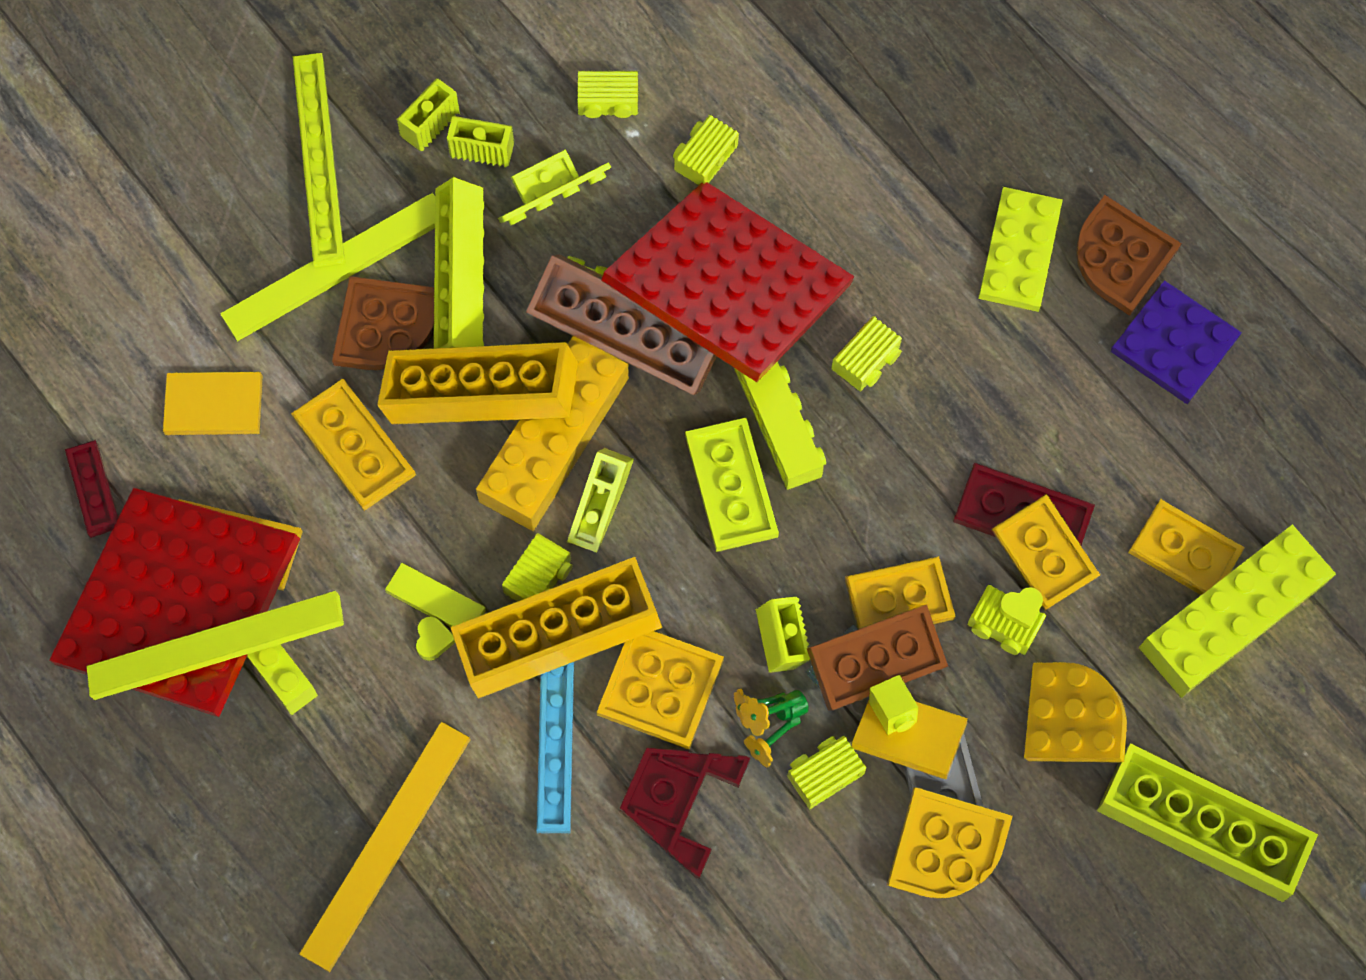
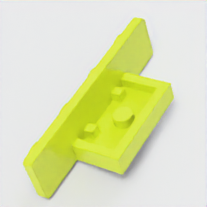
M563 150L511 177L524 205L504 214L498 219L500 223L509 221L510 225H513L527 218L525 212L535 207L537 212L554 204L551 198L561 193L566 198L580 191L579 184L588 180L590 185L606 178L607 176L604 171L610 169L611 166L608 162L579 176L567 151Z

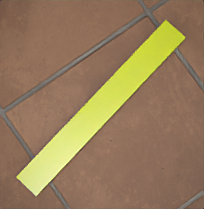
M322 53L292 56L314 267L345 264L324 58Z
M432 192L343 243L345 264L314 267L313 261L220 313L237 342L435 228V195Z
M336 591L88 665L89 696L97 700L343 626L340 595Z

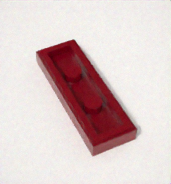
M93 440L65 449L89 537L92 538L111 532L119 517L97 441Z

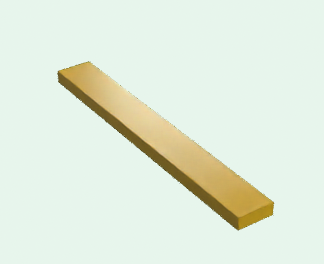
M443 722L439 724L301 950L300 956L329 973L331 972L470 742V737Z

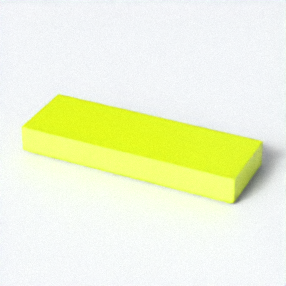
M403 563L400 564L385 589L387 594L430 617H436L449 627L482 616L486 611V608Z

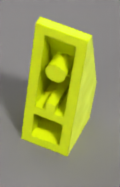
M606 448L596 453L567 542L596 553L598 552L624 490L634 461L633 458Z

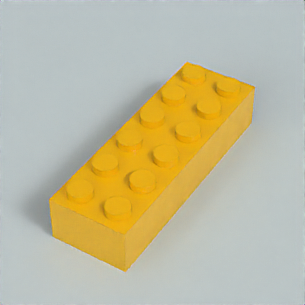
M575 336L568 343L570 350L578 361L569 418L520 419L476 488L479 503L533 532L629 379L628 363Z
M566 342L388 351L377 406L391 424L569 418L578 361Z
M632 557L450 628L469 684L479 699L660 629L662 625L636 557Z

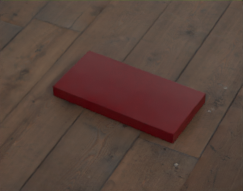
M974 463L953 522L996 537L992 531L994 527L1047 494L1079 544L1082 545L1095 505Z

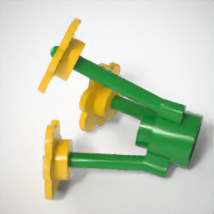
M737 689V692H734L737 716L740 717V721L745 728H750L753 735L761 736L764 730L769 728L768 715L775 713L780 720H786V723L765 741L761 738L756 739L753 735H749L744 739V744L750 750L752 757L768 768L773 761L770 755V746L789 729L801 723L800 716L809 711L807 699L800 690H794L788 694L782 692L759 700L744 695L742 689Z

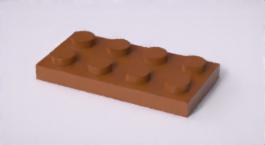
M921 605L806 648L828 711H833L869 697L871 687L900 675L903 682L906 683L948 667L927 605Z

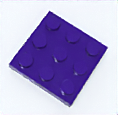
M1164 280L1113 345L1110 352L1188 405L1242 332Z

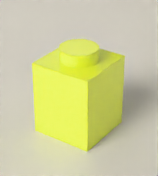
M900 675L870 688L869 704L887 735L896 731L904 732L917 722L918 705Z

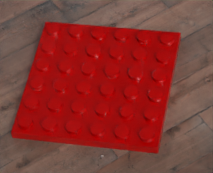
M706 182L697 186L604 271L601 281L744 375L758 382L851 285L854 276Z
M133 488L49 661L57 666L87 675L88 665L267 612L300 538L292 532ZM248 654L133 688L132 690L219 717Z

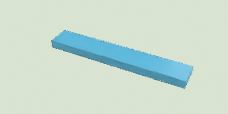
M574 662L541 674L537 833H571Z

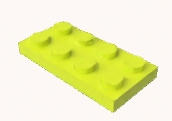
M1003 187L978 299L1039 312L1062 199Z
M747 418L686 431L685 438L716 552L778 538V528Z

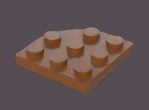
M1104 195L1082 226L1077 241L1076 256L1081 274L1091 289L1130 316L1178 252L1182 243Z
M350 276L332 359L333 365L364 370L385 369L388 351L423 349L434 332V287Z

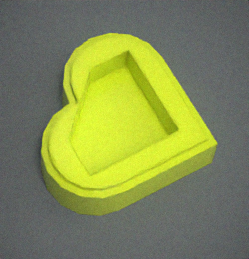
M1032 587L1025 588L1020 593L1009 592L1003 596L1000 602V611L1009 620L1030 629L1042 606L1043 596L1040 591Z
M426 617L420 621L418 625L420 638L416 643L417 652L424 660H434L455 643L454 637L436 617Z

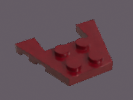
M646 748L622 801L620 811L695 878L700 879L712 849L680 836L706 775L739 788L750 763V757L740 755L738 757L721 756V754L716 753L697 754L689 753V751Z

